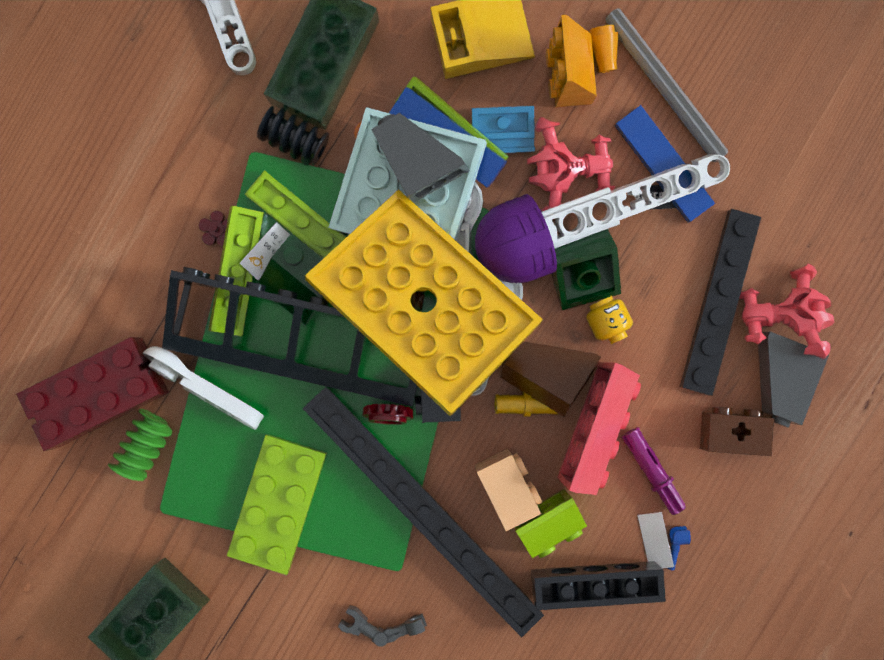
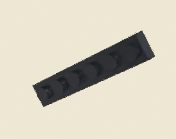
M730 209L727 212L681 379V388L713 396L761 221L760 216L735 209Z

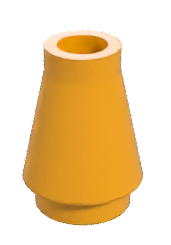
M604 25L590 29L593 55L599 73L617 70L618 32H615L614 25Z

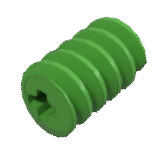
M139 409L138 412L144 417V420L133 419L132 424L138 428L137 432L126 431V435L132 441L130 443L120 441L119 445L125 450V453L114 452L113 457L119 463L118 465L108 463V466L122 477L143 481L147 478L145 470H150L154 466L151 459H156L160 455L158 448H163L166 445L164 437L171 436L173 432L166 420L148 410Z

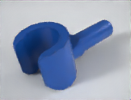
M686 526L673 527L669 531L671 555L674 567L667 568L669 570H675L680 545H689L691 542L690 531L687 530Z

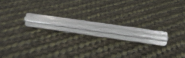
M621 9L613 10L606 17V23L614 25L615 32H618L619 40L706 154L725 156L728 153V149Z

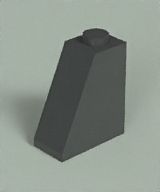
M401 113L383 117L379 120L378 126L371 129L406 196L413 202L420 200L470 171L460 156Z
M771 331L762 332L767 338L758 345L762 411L771 415L774 418L775 424L789 428L790 424L803 425L829 354L825 359L813 355H805L804 351L808 346Z

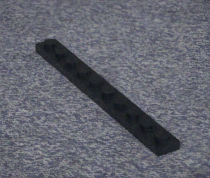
M328 387L320 391L302 408L521 638L544 616L541 610H536L534 603Z

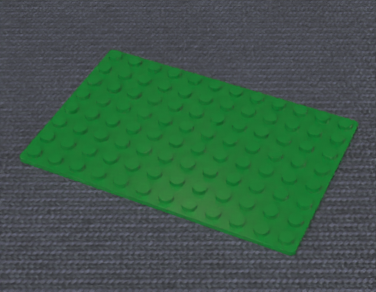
M252 152L249 155L237 207L264 212L259 241L276 222L279 223L245 195L264 170L330 223L345 176L344 173L304 165L299 162L258 152ZM486 208L481 209L471 230V255L476 260H478L475 249V235L480 221L489 212ZM282 226L289 234H291L289 230ZM254 276L252 277V282L258 284L259 280ZM429 290L425 291L421 312H429L436 306V297ZM213 296L202 341L222 345L224 333L208 331L214 301ZM249 296L243 335H234L233 347L238 350L281 360L286 359L293 315L277 302ZM316 312L306 325L301 322L295 361L298 364L348 374L358 329L346 318ZM365 337L358 376L367 380L407 388L410 378ZM198 357L194 371L196 375L256 409L264 415V418L257 429L254 430L189 392L160 505L161 512L235 531L265 435L269 434L327 453L297 547L393 571H400L403 567L413 524L302 409L326 386ZM328 387L423 486L438 422L422 423V415L416 416L415 400L413 406H408ZM417 387L415 397L421 396L422 389ZM372 404L403 405L413 410V420L407 421V424L404 425L371 423L368 421L369 418L362 416L363 407Z

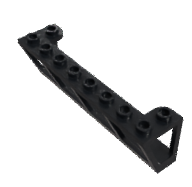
M183 267L182 272L171 270L163 334V349L413 406L418 386L411 379L409 386L402 388L363 379L358 376L365 336L359 330H357L348 374L298 364L295 361L304 309L345 318L336 308L328 307L329 302L327 300L310 296L309 302L297 299L298 293L278 289V294L276 295L265 292L266 286L253 282H247L246 287L233 285L234 278L215 274L214 280L210 279V274L188 267ZM184 281V288L176 317L179 282ZM192 284L226 290L230 293L222 345L180 336ZM241 294L294 307L286 359L281 360L238 350L233 347L238 302Z

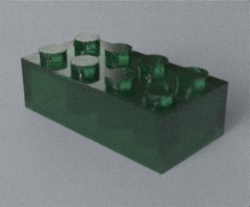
M310 0L264 92L269 103L280 109L285 108L286 112L295 114L298 118L326 130L379 23L377 8L361 0Z

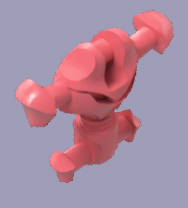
M544 117L539 118L536 122L535 130L543 133L546 145L541 147L537 155L528 158L527 164H537V176L529 177V183L541 187L546 192H550L549 205L545 206L542 211L561 205L562 193L568 192L571 183L578 175H583L585 178L597 175L598 188L595 191L607 187L610 188V191L615 189V186H610L613 160L608 155L607 143L612 142L609 137H603L599 134L591 140L595 144V156L584 154V156L577 158L568 150L564 142L558 143L554 128L560 125V122H552Z
M808 263L802 268L790 271L791 278L797 280L796 288L791 289V293L781 304L774 305L770 302L758 304L757 296L760 292L753 288L741 292L739 299H744L745 303L742 320L749 330V335L744 337L746 342H754L759 345L763 340L767 339L762 333L761 327H772L773 324L782 322L794 330L798 337H805L808 344L804 351L805 355H813L822 359L828 356L831 346L827 341H821L818 333L822 329L834 324V316L826 313L825 310L831 307L830 299L817 290L809 288L810 281L817 274L814 266Z

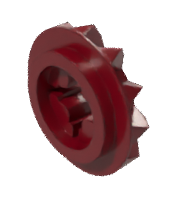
M372 404L363 407L362 416L369 418L368 421L371 423L404 425L407 424V421L413 420V410L403 405Z

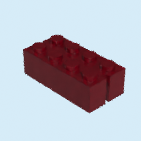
M130 337L16 394L28 420L35 419L37 422L31 426L43 451L60 448L169 393L161 375L150 368L142 370L140 365H149L151 363L143 355V352L147 349L143 338Z

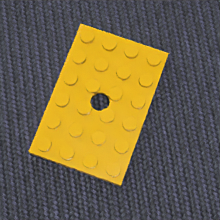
M399 189L305 275L306 281L449 416L476 391L543 320ZM418 290H429L436 297V306L429 312L415 310L410 302L413 293Z

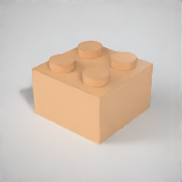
M506 449L475 464L477 474L505 531L541 514L537 505L543 502L532 482H525L523 476L528 474L517 453L512 455Z

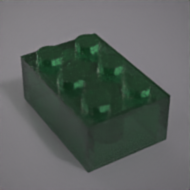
M163 558L143 576L88 638L111 660H155L210 599L170 561Z

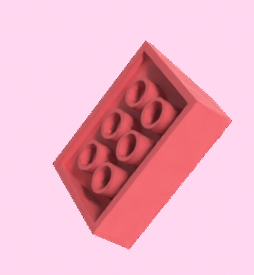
M613 362L598 363L557 476L569 491L597 495L599 488L603 489L607 483L609 471H606L609 459H614L617 455L620 442L616 441L620 429L625 430L630 418V412H627L630 401L636 400L641 388V383L638 382L640 375L621 364Z

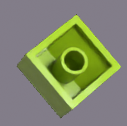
M565 489L537 505L541 512L540 515L514 527L532 558L537 555L539 558L549 555L556 549V544L563 540H566V542L575 540L583 534L582 529L587 527L575 501Z

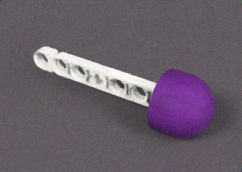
M706 155L692 160V165L681 164L611 191L607 187L542 212L530 195L525 194L492 208L480 221L475 235L477 257L486 269L502 281L525 283L556 271L557 259L555 248L620 224L619 220L694 193L699 188H707L718 184L728 177L730 163L722 155ZM712 160H716L720 164V172L714 178L710 177L707 172L708 164ZM685 170H688L692 175V182L687 188H683L679 184V175ZM655 181H660L664 186V192L658 199H654L650 194V187ZM626 193L632 196L641 194L643 199L638 198L631 201V207L622 204V201L627 197ZM598 202L604 203L607 208L606 216L601 220H596L592 215V209ZM569 213H574L578 218L577 227L572 231H567L563 226V219Z

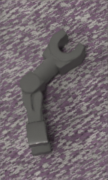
M350 605L346 613L353 616L355 622L348 623L342 619L338 625L342 632L357 636L361 633L372 639V642L377 646L383 647L404 635L409 634V636L424 632L427 623L423 613L407 619L403 624L387 627L386 629L377 628L367 622L368 618L359 608Z

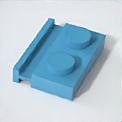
M534 106L471 108L472 126L504 153L535 152Z

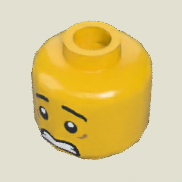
M610 296L589 306L591 311L588 312L586 319L597 340L604 341L608 339L610 344H613L628 337L626 330L632 327L633 320L621 299L614 300Z

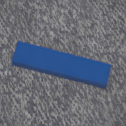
M409 87L404 89L389 114L394 115L401 113L407 119L473 136ZM486 146L476 180L484 186L490 187L507 161Z
M641 105L614 125L651 175L685 164ZM685 170L679 175V184L681 187L687 188L692 182V175L688 170ZM656 181L664 191L663 184L660 181ZM699 188L694 193L672 200V203L687 223L715 204L704 188Z

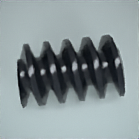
M271 106L259 125L257 131L258 139L261 141L268 140L271 147L279 146V150L282 153L290 151V156L293 159L301 157V162L304 165L311 163L315 165L326 148L329 133L325 132L321 138H318L319 127L314 126L308 132L306 131L308 121L303 120L297 126L295 125L297 115L292 114L286 120L285 108H281L275 114L274 106Z

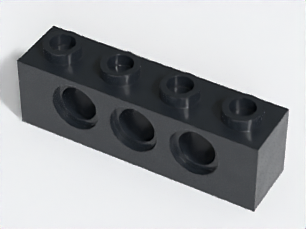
M655 561L531 569L533 602L536 610L666 602L664 571Z

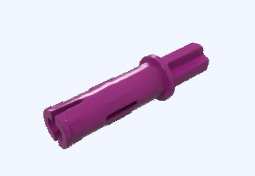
M639 427L626 432L621 438L650 481L652 492L657 491L672 515L682 512L686 506L672 484L674 478L667 475Z

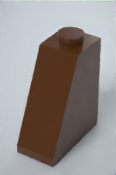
M523 341L501 364L504 367L500 378L565 417L593 374L601 356L595 353Z

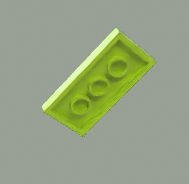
M265 435L227 553L228 557L288 575L327 455L326 452L273 435Z

